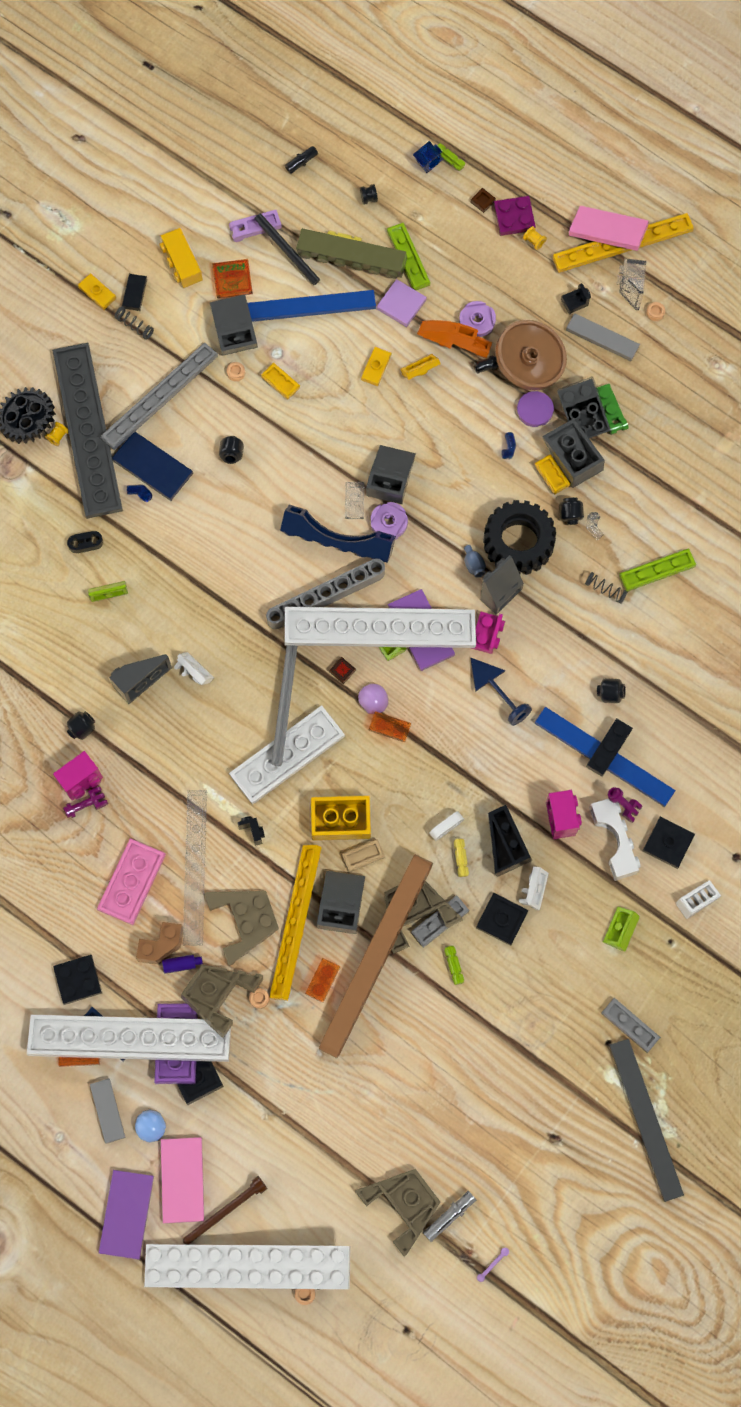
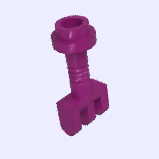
M101 787L89 790L90 798L85 799V801L83 800L72 806L70 803H67L63 807L67 818L76 817L75 812L94 805L96 810L108 805L107 800L99 802L105 798L104 793L96 796L97 793L102 791Z
M613 787L608 791V799L613 803L618 802L625 809L622 816L633 823L635 818L632 815L637 816L639 814L635 808L641 810L643 806L635 799H631L628 802L623 797V791L620 788Z

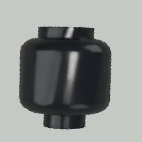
M236 436L223 438L219 448L220 458L228 464L239 462L243 456V441Z
M577 497L563 499V502L559 504L560 519L563 522H567V525L578 524V521L584 518L583 502L578 500Z
M605 678L602 680L601 685H597V696L601 697L603 703H620L622 699H625L626 686L622 684L620 679Z
M81 711L75 713L67 721V733L73 739H85L95 730L94 718L86 711L84 713Z

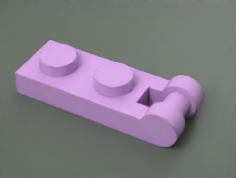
M277 210L261 213L276 230L282 228ZM257 215L229 223L230 231L233 232L234 242H240L244 238L266 233L255 221Z

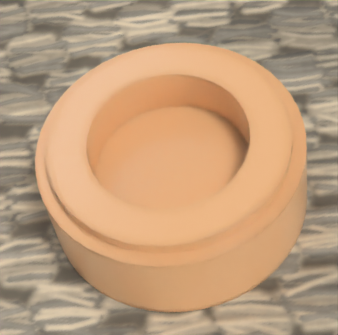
M659 302L651 303L647 308V317L652 321H660L665 314L664 305Z
M239 362L229 364L227 367L228 378L232 381L242 380L245 376L244 366Z
M257 988L255 993H250L249 1001L254 1008L263 1009L269 1003V995L266 990Z
M315 1289L295 1290V1299L298 1303L308 1305L314 1301L316 1296Z

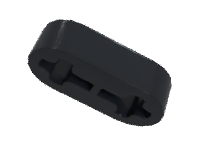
M90 531L70 536L67 540V545L72 553H83L100 549L103 545V538L99 532ZM93 537L98 539L96 544L92 542ZM74 541H78L79 543L77 548H75L73 545Z

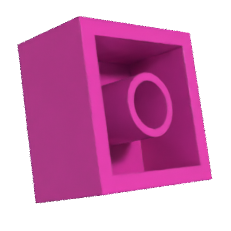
M85 751L53 773L57 782L72 801L80 799L85 795L86 790L90 787L98 786L101 783V779H103L98 767Z
M572 790L548 794L546 807L553 840L576 836L582 825L581 816L576 813V807L578 806L577 796L573 795Z

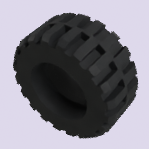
M513 500V504L506 502L502 508L497 507L494 510V514H490L485 525L483 543L490 562H495L496 567V564L502 558L506 559L510 555L519 574L525 572V575L531 574L533 569L535 571L540 570L541 566L546 565L549 561V557L552 556L556 541L554 521L552 517L548 518V512L545 509L540 510V505L536 503L534 506L530 505V501L524 500V503H519V500ZM514 525L526 526L537 536V543L528 550H514L504 543L502 533L508 527Z

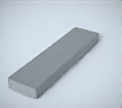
M575 313L566 328V331L629 361H632L640 346L639 343Z

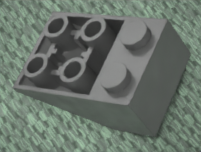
M245 294L210 302L222 356L258 348Z
M593 376L557 390L568 422L575 419L588 438L611 431Z
M380 445L366 486V496L403 504L416 453Z
M510 555L506 559L502 558L496 564L497 568L493 572L489 571L485 574L481 585L480 600L496 615L523 589L524 583Z
M326 871L317 921L318 929L357 934L365 876Z

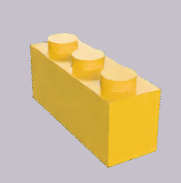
M181 228L160 235L162 243H159L163 254L167 253L168 255L166 259L169 267L175 270L173 274L176 282H180L182 287L185 288L203 281L202 272Z

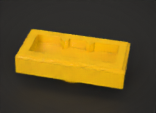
M91 273L78 284V288L103 310L116 299V295Z
M374 347L361 380L378 386L392 353Z
M430 354L400 370L402 375L410 380L416 376L426 374L428 370L441 363L439 358Z
M274 362L261 374V377L287 400L300 389V385Z
M551 454L535 463V467L554 495L570 486L571 483Z

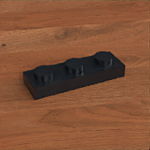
M616 718L586 767L603 777L633 728Z

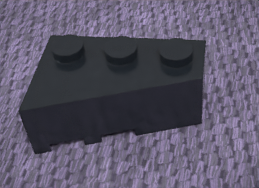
M507 805L489 812L495 875L499 877L533 861Z

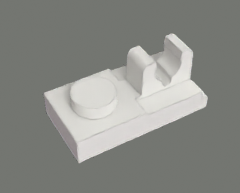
M188 652L177 656L178 662L174 668L178 670L183 666V677L190 674L193 676L192 679L201 685L208 684L213 680L214 677Z
M533 866L532 873L529 876V888L522 889V892L527 894V898L519 899L521 904L531 906L539 911L549 874L541 867Z

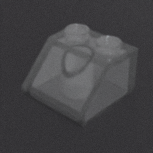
M624 259L623 265L619 266L616 285H620L619 293L635 310H639L644 293L646 261Z

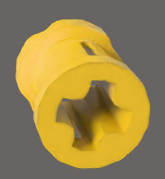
M532 226L526 231L523 239L525 241L528 240L534 245L536 250H539L546 242L547 237L540 235L536 228Z
M55 422V427L49 434H46L45 438L51 444L59 446L60 440L69 431L63 424Z

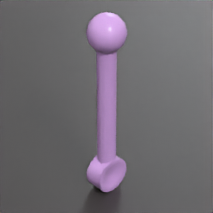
M503 1248L501 1254L482 1274H478L477 1280L483 1282L485 1276L504 1256L509 1254V1250Z

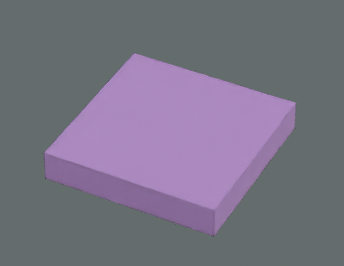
M396 279L377 305V310L407 327L423 306L427 297Z

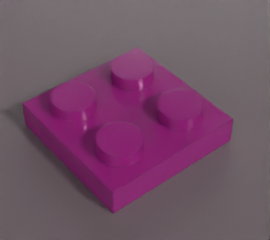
M529 196L494 201L500 236L524 233L532 226L536 228Z

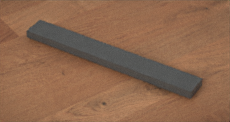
M626 1039L610 1044L615 1064L663 1200L666 1202L684 1196L630 1040Z

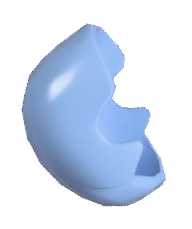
M150 1109L143 1111L137 1116L135 1131L141 1140L149 1143L155 1142L164 1135L166 1123L161 1113Z

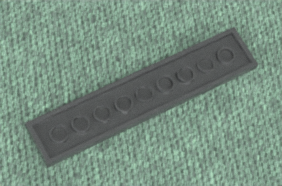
M89 343L53 349L86 519L122 512L123 508L111 449L101 439V435L107 430Z

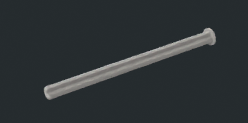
M287 645L271 762L273 766H281L283 763L298 647L293 645Z

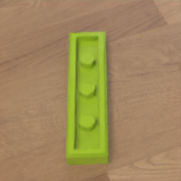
M404 222L387 228V233L394 248L406 251L407 261L404 271L412 289L419 290L430 286L431 282Z
M688 548L619 574L625 590L631 591L694 568L696 563Z

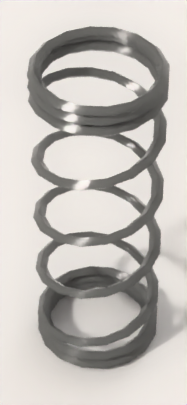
M121 306L117 309L114 317L120 322L124 321L125 324L130 311L126 314L125 319L119 320L126 310ZM135 316L129 324L131 325V330H137L138 335L143 334L145 340L149 339L154 332V328L148 325L145 331L139 334L138 329L143 324V320L136 329H132V323L137 318Z
M591 572L590 575L588 576L586 582H585V585L589 586V585L591 584V582L595 579L594 586H593V588H594V590H595V589H597V588L602 584V582H603V585H602V588H601V594L605 593V592L608 590V588L611 586L610 591H609V595H608L609 598H611V597L618 591V594H617V597H616V602H619L620 604H622V602L624 601V599H625V597H626L628 591L624 590V592H623L621 598L617 601L618 595H619V592H620V589H621V588L619 587V588L610 596V592H611V589H612V586H613V583H611V584L607 587V589H606L604 592H602L603 586H604V583H605V579H603L602 582L595 588V584H596V580H597L598 574L593 578L594 573Z

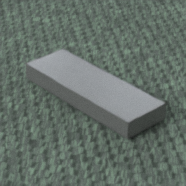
M455 896L448 902L461 917L469 912V909L458 896ZM436 911L412 930L411 934L424 948L448 928L439 911Z
M615 998L601 1013L646 1053L661 1038Z
M110 1079L90 1084L105 1143L126 1138Z

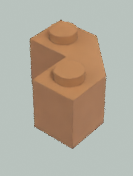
M162 922L159 941L139 939L136 955L137 961L158 965L163 959L179 950L184 931L182 924Z

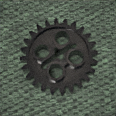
M25 387L23 392L17 389V394L11 392L12 397H5L7 402L0 403L3 409H0L1 433L7 439L9 438L11 442L16 440L18 444L22 440L27 444L28 439L34 442V437L36 436L41 439L40 434H47L45 429L51 428L49 422L55 421L52 417L56 415L53 410L55 408L52 403L53 401L45 392H42L40 389L36 391L34 387L30 391Z

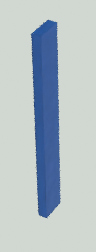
M374 290L247 303L252 322L376 309Z
M547 707L543 709L534 723L589 759H591L601 743ZM618 753L607 771L664 808L676 791Z

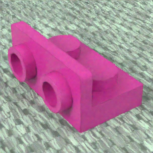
M480 612L476 625V647L471 649L489 654L493 653V649H498L500 638H497L499 631H503L505 621L502 620L503 614L499 613V616Z

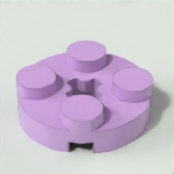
M482 301L468 303L460 312L459 323L478 329L477 336L479 337L492 333L496 322V314L493 308L487 306ZM475 316L483 319L480 322L473 321Z
M387 502V504L379 505L371 514V529L374 532L388 533L396 536V539H398L407 529L408 517L406 511L397 503ZM385 518H393V524H386Z

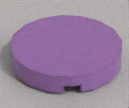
M532 391L520 398L517 412L519 419L525 425L538 427L546 425L551 420L554 406L550 397L545 393Z

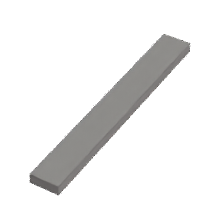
M203 343L101 435V439L113 450L118 448L218 357V353L206 343Z

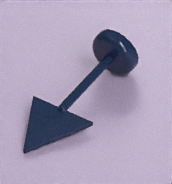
M470 658L475 692L490 683L513 710L508 717L509 723L514 726L522 722L531 713L532 707L526 703L516 707L494 681L495 678L506 670Z

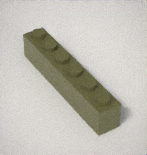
M303 228L301 229L296 247L298 255L305 259L312 257L323 263L328 261L334 262L335 265L340 267L347 265L358 271L365 269L369 270L372 274L379 275L382 273L394 279L397 277L402 278L407 261L406 251Z

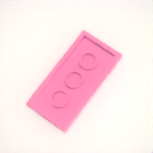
M579 206L570 227L569 236L638 251L649 220Z
M130 838L97 910L130 925H134L166 853Z
M202 1137L161 1139L163 1223L204 1221Z

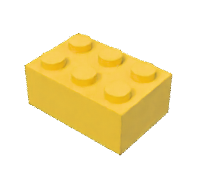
M370 796L311 797L312 841L371 839Z

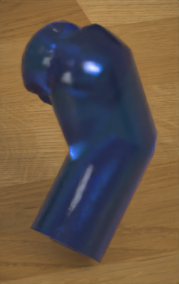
M508 432L505 434L507 449L501 451L503 459H511L516 449L514 434Z
M145 485L127 486L128 495L137 494L144 502L152 499V493Z

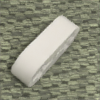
M457 811L434 827L429 834L437 841L463 822L464 818Z

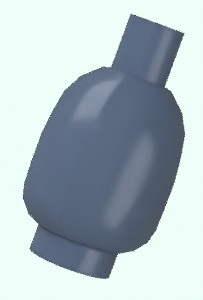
M471 545L465 546L466 556L464 561L469 573L475 575L476 578L482 577L486 573L484 559L478 552L473 551Z

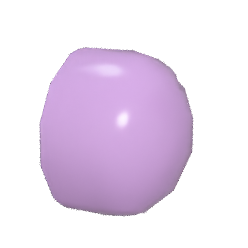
M369 684L359 692L358 701L368 714H379L385 711L388 706V695L382 686Z

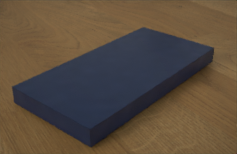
M134 432L112 457L113 462L170 501L193 475L191 469L137 432Z

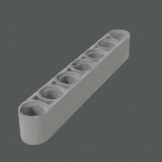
M380 559L370 560L270 608L266 614L268 626L272 629H279L285 626V607H325L381 580L385 575L384 562ZM374 567H379L381 571L376 573L373 572L372 569ZM358 575L364 576V579L359 581L356 580L355 577ZM341 583H345L348 585L344 589L338 587V585ZM324 591L331 593L328 597L321 595ZM308 599L314 601L311 605H307L304 602ZM276 615L279 616L280 619L278 621H272L271 617Z

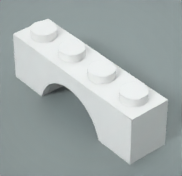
M609 799L592 803L589 809L595 826L610 830L617 840V853L608 862L614 880L636 875L641 867L640 861L637 856L634 857L632 851L634 845L632 839L628 838L625 832L628 829L625 820H621L619 815L621 813L619 803H613Z

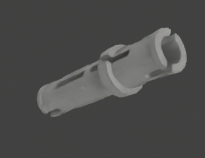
M467 1191L459 1200L450 1204L451 1207L429 1228L423 1231V1234L432 1242L459 1216L462 1217L464 1215L463 1212L477 1201L476 1198Z

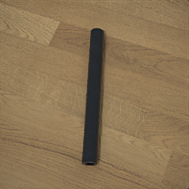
M261 213L255 217V221L313 285H316L320 278Z

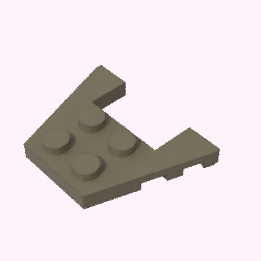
M425 881L403 927L436 910L439 911L447 928L463 921V919ZM398 886L384 892L386 909ZM402 930L392 948L393 954L410 947Z
M266 891L204 893L210 911L229 904L231 906L242 942L223 948L229 966L233 965L239 958L246 955L256 945L263 942L279 929Z
M201 965L182 992L181 998L213 1030L224 1038L233 1025V1020L217 1013V1011L235 985L255 993L263 981V975H249L244 971L236 973L227 971L225 968Z
M416 1169L355 1191L366 1207L384 1194L408 1225L409 1229L393 1241L404 1257L408 1254L441 1203Z

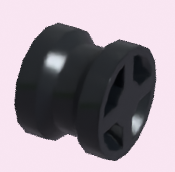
M371 184L369 187H360L364 205L370 201L378 202L375 184Z

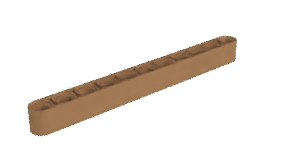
M416 854L413 856L322 1039L319 1050L335 1058L339 1057L431 871L433 862Z

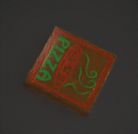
M248 259L212 263L217 298L253 294Z

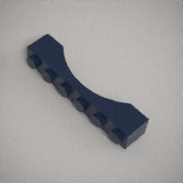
M288 505L285 509L280 531L285 532L288 536H299L305 541L319 542L325 547H336L342 552H353L359 557L380 559L388 563L392 555L396 536L381 531L362 536L339 534L321 525L311 516L308 510L293 505Z

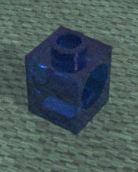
M430 141L413 154L426 173L443 161L440 155L442 153L441 149L437 144L433 146Z

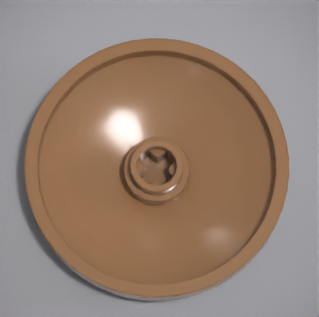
M534 320L514 322L502 332L496 344V360L500 370L509 381L523 389L534 391L546 389L555 384L565 371L567 364L565 346L558 334L541 322Z

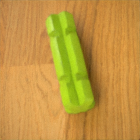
M440 143L435 147L434 152L439 156L441 154V157L449 164L454 165V168L458 171L464 168L465 162L462 159H458V156L449 149L446 150L444 145Z
M448 946L444 951L446 957H448L447 961L451 975H453V982L455 985L464 983V977L461 974L462 970L458 956L455 955V947Z

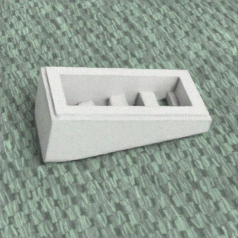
M709 880L681 897L676 902V906L684 917L688 919L720 898L721 895ZM706 888L707 891L709 892V894H710L712 897L709 898V896L706 894V892H705L703 889ZM697 893H700V895H701L702 898L705 900V902H703V900L700 898V896H699ZM691 897H693V899L696 901V903L698 904V906H696V904L693 902V900L691 899Z

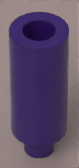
M193 954L163 959L164 974L196 969V965L203 964L202 956L194 957Z

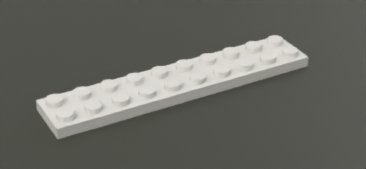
M285 607V645L475 648V610Z
M31 1015L27 1055L229 1062L231 1028L225 1037L222 1038L203 1019Z
M146 1244L144 1287L350 1289L351 1246Z

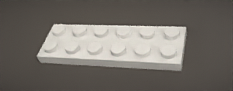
M321 705L287 730L281 766H273L271 764L274 741H272L231 771L229 775L253 805L343 739L345 734Z

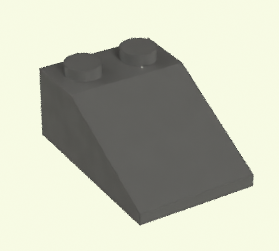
M575 419L543 436V440L550 453L571 483L570 486L572 488L604 471V458Z
M164 654L126 664L121 668L118 667L111 673L109 678L114 689L129 705L171 670L172 666L169 657Z

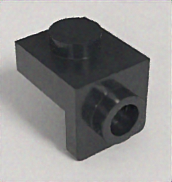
M581 283L578 285L577 290L561 296V301L568 314L587 307L591 294L588 288H585Z
M248 816L237 822L239 830L251 827L255 846L263 844L261 838H265L263 826H258L257 818Z

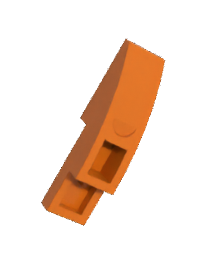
M422 321L417 333L423 338L434 341L449 349L455 344L484 358H487L492 346V342L477 336L478 329L451 321Z

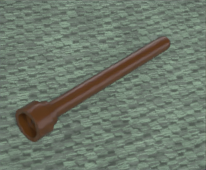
M259 1176L254 1178L247 1190L184 1237L183 1243L189 1245L251 1196L259 1193L262 1194L268 1188Z

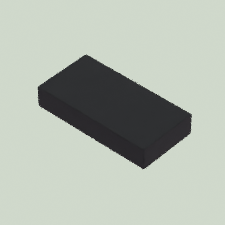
M129 273L122 303L125 309L141 311L148 280L147 276Z

